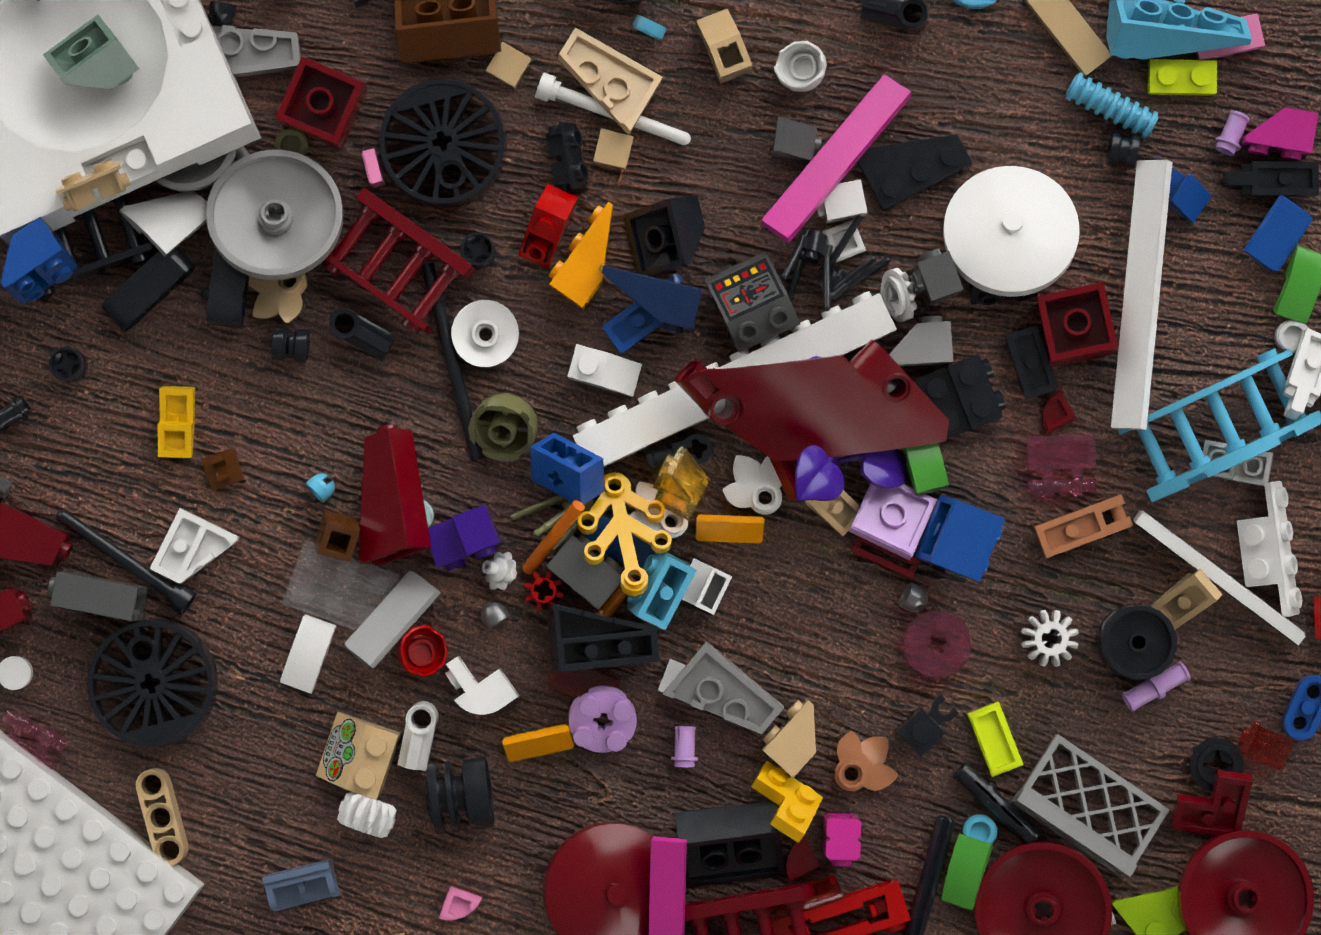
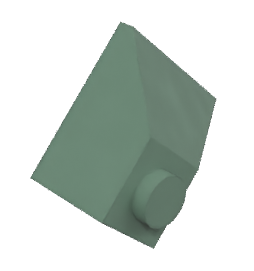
M99 15L93 17L43 54L65 85L113 89L115 86L129 81L133 73L139 70V67Z

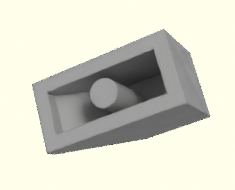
M942 316L922 317V323H916L889 355L900 367L951 364L953 362L951 321L942 322Z

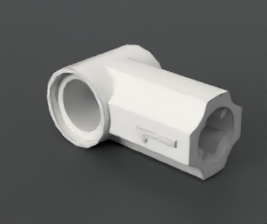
M428 701L417 702L407 712L397 765L412 770H427L435 727L439 719L438 710L432 703ZM419 709L427 711L431 716V723L427 726L418 725L414 720V712Z

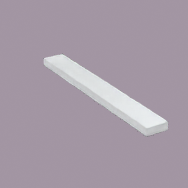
M1139 160L1136 165L1111 428L1147 430L1172 162L1169 160Z

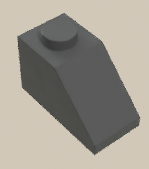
M778 117L771 160L808 165L821 150L822 137H816L817 127Z

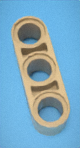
M151 768L142 772L137 777L136 791L152 851L173 866L187 856L189 850L188 841L169 774L163 769ZM149 775H155L160 779L161 789L158 793L150 792L147 789L146 779ZM157 808H164L169 812L170 821L167 825L163 826L156 822L154 814ZM166 841H173L178 845L179 854L176 858H170L165 855L163 846Z

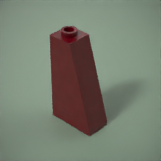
M393 424L378 427L377 433L364 439L359 545L360 564L385 565L431 548L412 430L398 429L397 425Z
M0 501V558L50 566H58L60 561L65 562L73 547V544L69 543L73 535Z

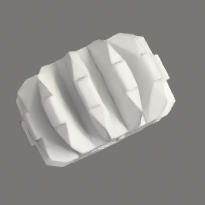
M1041 610L1039 615L1041 623L1033 616H1030L1028 621L1034 629L1022 628L1021 633L1030 635L1031 640L1023 641L1021 646L1023 648L1034 647L1027 656L1030 660L1035 659L1041 653L1039 659L1040 666H1046L1050 656L1053 666L1057 667L1060 666L1058 654L1066 660L1072 658L1066 647L1078 648L1079 644L1069 641V637L1076 636L1079 632L1078 629L1066 630L1072 622L1070 617L1064 618L1059 623L1060 611L1054 610L1049 620L1047 611ZM1051 629L1055 631L1053 635L1058 636L1056 643H1050L1049 648L1044 645L1047 641L1042 640L1043 633H1050Z
M355 792L346 793L344 800L341 801L337 820L340 824L354 830L383 838L387 837L393 828L397 810L388 803Z

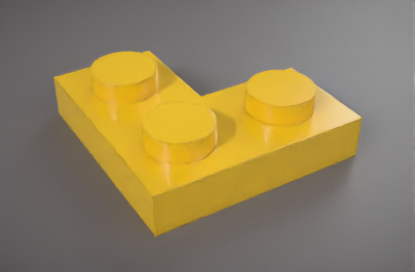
M766 761L751 787L779 805L770 825L799 843L805 835L823 797L811 787L791 777L782 768Z

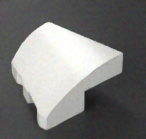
M188 191L127 205L120 209L119 212L139 234L143 233L165 257L207 222V201L197 193Z

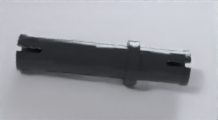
M965 762L957 769L952 777L974 796V802L978 805L980 803L983 804L1024 844L1034 842L1037 839L1041 830L1037 829L1016 807L1005 799L995 789L996 785L991 780L987 782L968 762Z

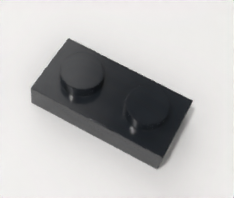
M1037 325L1004 336L1025 400L1059 389Z

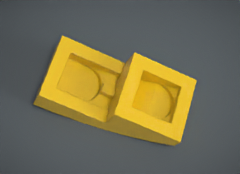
M161 386L159 388L160 422L157 424L158 457L192 458L195 425V387Z

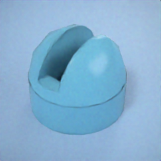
M324 473L316 474L305 483L311 493L322 503L328 500L335 490L334 480L328 484L324 482L329 476Z

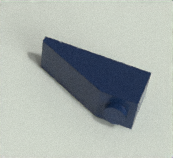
M600 264L599 271L656 320L663 322V329L677 333H683L684 328L693 330L702 289Z

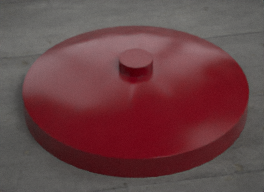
M603 822L577 831L560 845L549 862L543 882L545 912L557 935H649L652 839L650 834L629 824Z
M1236 830L1211 838L1192 854L1179 880L1177 905L1182 925L1188 935H1305L1313 915L1314 890L1305 864L1290 846L1266 833Z
M1045 841L1031 842L1019 845L1005 852L988 868L980 883L975 900V919L979 935H1108L1112 922V902L1108 886L1102 874L1086 856L1063 844Z

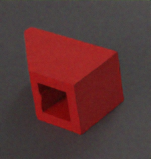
M547 184L534 207L518 256L549 269L569 224L578 197Z

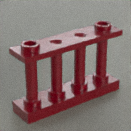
M363 187L356 197L363 205L360 209L362 211L361 215L331 255L329 254L320 265L335 276L341 271L404 317L401 323L415 334L423 330L429 335L433 329L423 322L425 317L453 279L457 280L461 275L469 281L476 269L472 264ZM381 217L390 224L387 228L389 232L359 274H356L342 264V262L372 221L377 222ZM408 237L417 243L414 247L416 252L384 294L370 284L369 281L399 240L404 241ZM435 256L444 263L441 267L443 271L414 311L410 313L396 303V301L427 259L431 260Z
M812 882L685 903V921L689 920L690 926L694 927L695 935H709L707 922L710 921L709 917L720 915L721 920H725L728 935H742L738 917H741V911L752 910L753 915H757L760 934L775 935L770 912L773 911L772 906L784 904L785 910H789L794 935H808L802 907L805 906V900L815 895Z

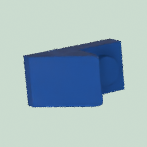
M1172 168L1168 208L1193 224L1212 195L1192 174L1188 173L1184 176Z

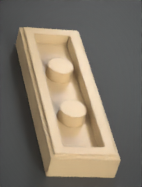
M1024 0L1077 69L1084 74V78L1112 57L1110 51L1069 0Z

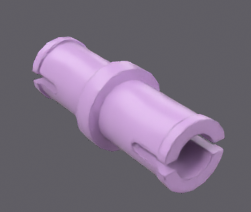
M1178 661L1163 673L1147 679L1127 692L1121 693L1128 709L1134 712L1155 698L1160 700L1166 697V692L1191 680V676L1185 665Z

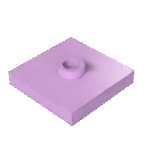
M870 483L849 532L910 561L937 499L927 494L916 496L914 488L906 484L897 488L885 489Z

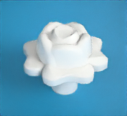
M497 552L494 555V560H486L482 565V571L487 574L485 578L487 582H490L489 586L492 590L498 588L505 590L507 585L511 584L516 578V562L512 560L510 552L503 554Z

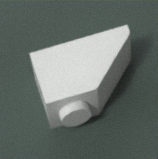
M576 344L567 377L573 381L633 397L642 364L608 352Z

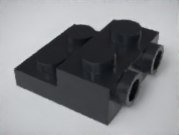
M979 354L914 379L916 385L949 419L946 439L1002 418L1001 410L1006 409V404L1000 390L993 392L989 379L993 378L994 374L987 358L981 360Z

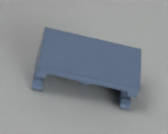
M332 859L267 874L262 877L270 909L274 912L340 896Z

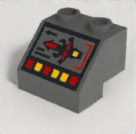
M765 252L704 279L715 307L738 352L800 325L790 298L769 256Z

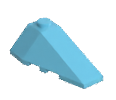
M1109 0L1106 38L1110 55L1122 59H1150L1250 45L1252 37L1246 19L1209 7L1199 11L1185 5L1186 0H1174L1173 2L1167 0Z

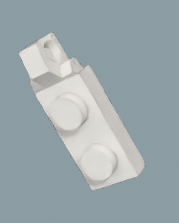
M1309 328L1302 332L1284 386L1283 395L1290 399L1287 402L1283 416L1297 421L1299 415L1304 413L1306 406L1311 408L1321 394V333Z

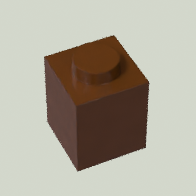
M324 510L314 540L317 554L350 562L360 532L357 518Z

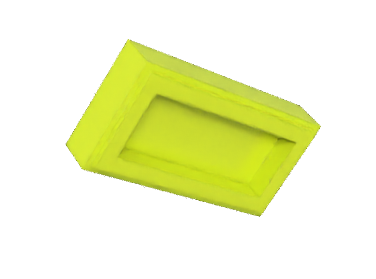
M998 701L967 713L991 777L1024 765Z

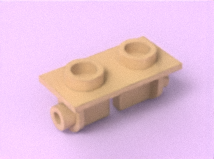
M108 159L94 165L93 169L95 172L85 176H81L80 172H76L61 179L62 185L58 186L56 194L65 192L66 197L61 198L65 210L73 209L76 212L79 209L96 203L97 200L92 191L98 188L103 199L126 191L125 187L130 186L131 182L126 172L120 174L118 171L122 168L123 161L113 163L112 159Z

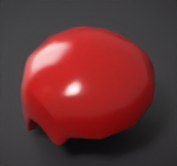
M430 625L410 628L399 640L396 648L397 659L405 671L417 677L436 674L445 665L448 654L444 635Z

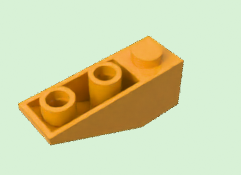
M610 202L604 208L600 205L597 206L587 221L592 224L585 235L580 232L577 234L568 247L572 251L565 263L559 260L548 275L552 278L549 284L550 287L582 310L585 309L603 283L604 275L599 271L600 264L605 265L613 212V205Z

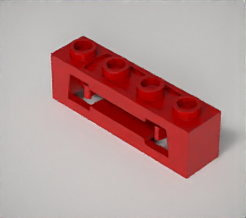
M896 878L802 908L805 920L810 919L811 923L864 907V901L880 896L884 897L874 902H868L867 906L872 917L886 912L887 915L869 921L865 917L815 933L814 935H872L873 932L885 929L886 933H892L905 928L904 922L911 920L899 881ZM789 912L771 918L775 935H794L793 928L789 929L788 927L792 925ZM806 924L807 933H808V935H810L808 926H807V924Z

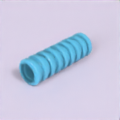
M1081 72L1075 75L1065 94L1066 100L1070 101L1072 98L1076 100V105L1084 104V109L1089 110L1091 108L1094 110V114H1103V119L1108 120V118L1113 119V124L1117 125L1120 123L1123 129L1126 130L1127 127L1132 129V134L1140 133V138L1142 139L1150 135L1158 120V112H1149L1147 106H1144V108L1139 107L1140 103L1137 101L1134 104L1129 102V97L1122 98L1120 97L1121 93H1112L1110 87L1102 88V83L1098 82L1095 84L1092 82V78H1083L1084 74Z

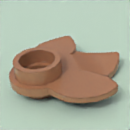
M853 731L846 733L839 740L836 749L839 763L834 771L836 783L846 791H856L862 787L878 791L892 784L897 778L898 773L891 767L883 764L888 753V738L875 736L861 742ZM848 768H855L857 770V777L854 780H847L845 778V771Z

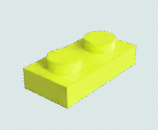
M1150 59L1148 61V95L1215 96L1217 94V60Z

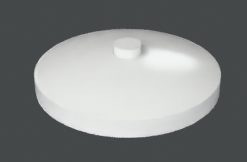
M996 167L971 177L953 195L944 218V246L946 252L950 251L957 272L973 286L999 296H1025L1047 288L1056 282L1070 266L1079 240L1078 215L1068 194L1048 176L1025 167Z

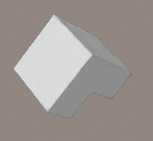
M693 558L691 566L697 571L682 600L714 615L732 576Z

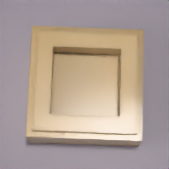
M502 42L501 52L495 53L486 72L515 89L532 59Z
M601 128L593 162L626 170L634 136Z

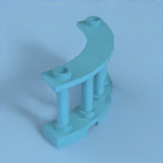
M1275 348L1257 356L1259 363L1148 414L1147 430H1137L1158 475L1156 478L1158 484L1146 490L1151 502L1187 488L1190 484L1206 477L1209 478L1280 445L1281 442L1293 436H1299L1321 424V413L1319 410L1308 415L1304 411L1302 415H1299L1297 421L1286 417L1285 419L1288 424L1279 427L1278 423L1274 424L1251 376L1266 368L1284 408H1286L1290 398L1283 395L1286 378L1278 362L1293 355L1291 349L1279 354ZM1237 381L1240 382L1261 427L1259 431L1261 437L1247 444L1244 438L1240 440L1218 393V390ZM1203 397L1206 398L1228 445L1225 447L1227 453L1212 460L1209 459L1208 455L1204 456L1182 409L1183 406ZM1168 413L1192 461L1189 463L1191 469L1179 475H1176L1174 470H1170L1148 423ZM1118 429L1120 435L1130 431L1128 429Z

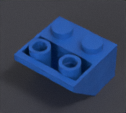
M39 217L11 236L1 284L21 304L25 302L30 303L39 299L44 294V290L52 284H59L70 278L73 274L72 271L79 266L59 236Z
M940 495L915 557L948 572L980 582L982 575L989 567V558L995 543L999 541L1002 535V526L1005 518L957 499Z

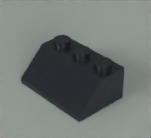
M773 801L756 802L675 813L677 836L679 839H687L686 888L785 875L781 831L770 825L777 811L776 803Z

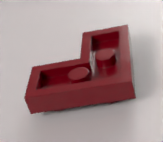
M1217 770L1211 798L1177 794L1171 819L1172 830L1216 836L1230 831L1241 830L1253 783L1252 775Z

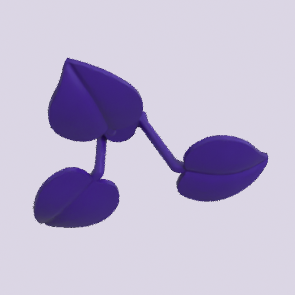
M814 356V357H812V358H810V359H813V358H821V357H819V356ZM809 446L800 453L795 472L796 500L831 501L841 495L844 488L843 474L838 466L854 460L863 461L861 473L872 485L885 489L900 487L907 481V472L898 449L854 454L838 458V456L827 457L825 451L819 446Z

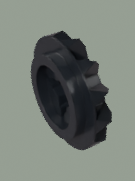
M1222 738L1202 741L1193 750L1189 762L1192 778L1202 788L1211 792L1215 783L1214 771L1207 766H1203V763L1213 761L1216 750L1219 760L1230 764V767L1225 766V768H1220L1219 770L1244 772V759L1241 751L1235 744Z

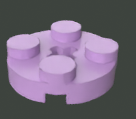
M595 686L588 689L589 692L583 694L580 698L578 696L572 702L569 709V728L574 742L587 750L599 753L623 750L627 742L632 738L637 725L636 711L633 703L626 698L625 693L615 687ZM601 713H606L611 721L605 725H598V722L593 721V719L600 718Z

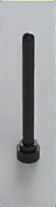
M60 510L57 512L56 519L58 522L166 596V601L170 603V608L179 615H183L193 603L197 595L187 586L182 588L179 585H172L68 511Z

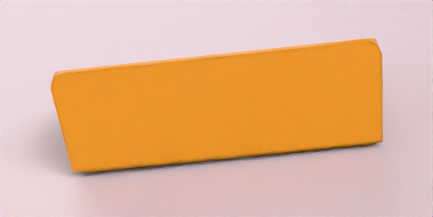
M698 514L696 516V540L706 542L762 543L765 518Z
M567 723L506 736L502 740L509 762L574 748L572 734Z

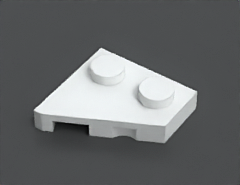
M179 508L150 569L182 584L238 541L239 536Z

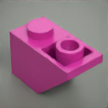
M1285 107L1241 138L1239 145L1247 147V152L1250 154L1268 155V151L1281 153V158L1285 160L1301 161V157H1306L1312 153L1318 113Z

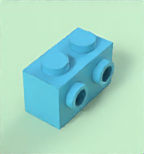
M654 552V554H650L643 565V569L648 575L647 589L640 596L633 597L628 595L626 608L635 616L666 630L697 570L687 562L667 552L663 554Z

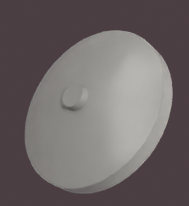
M264 150L237 160L216 180L208 197L206 220L214 247L220 256L234 269L258 279L285 280L311 271L332 252L342 230L343 207L337 185L329 173L317 162L292 151Z

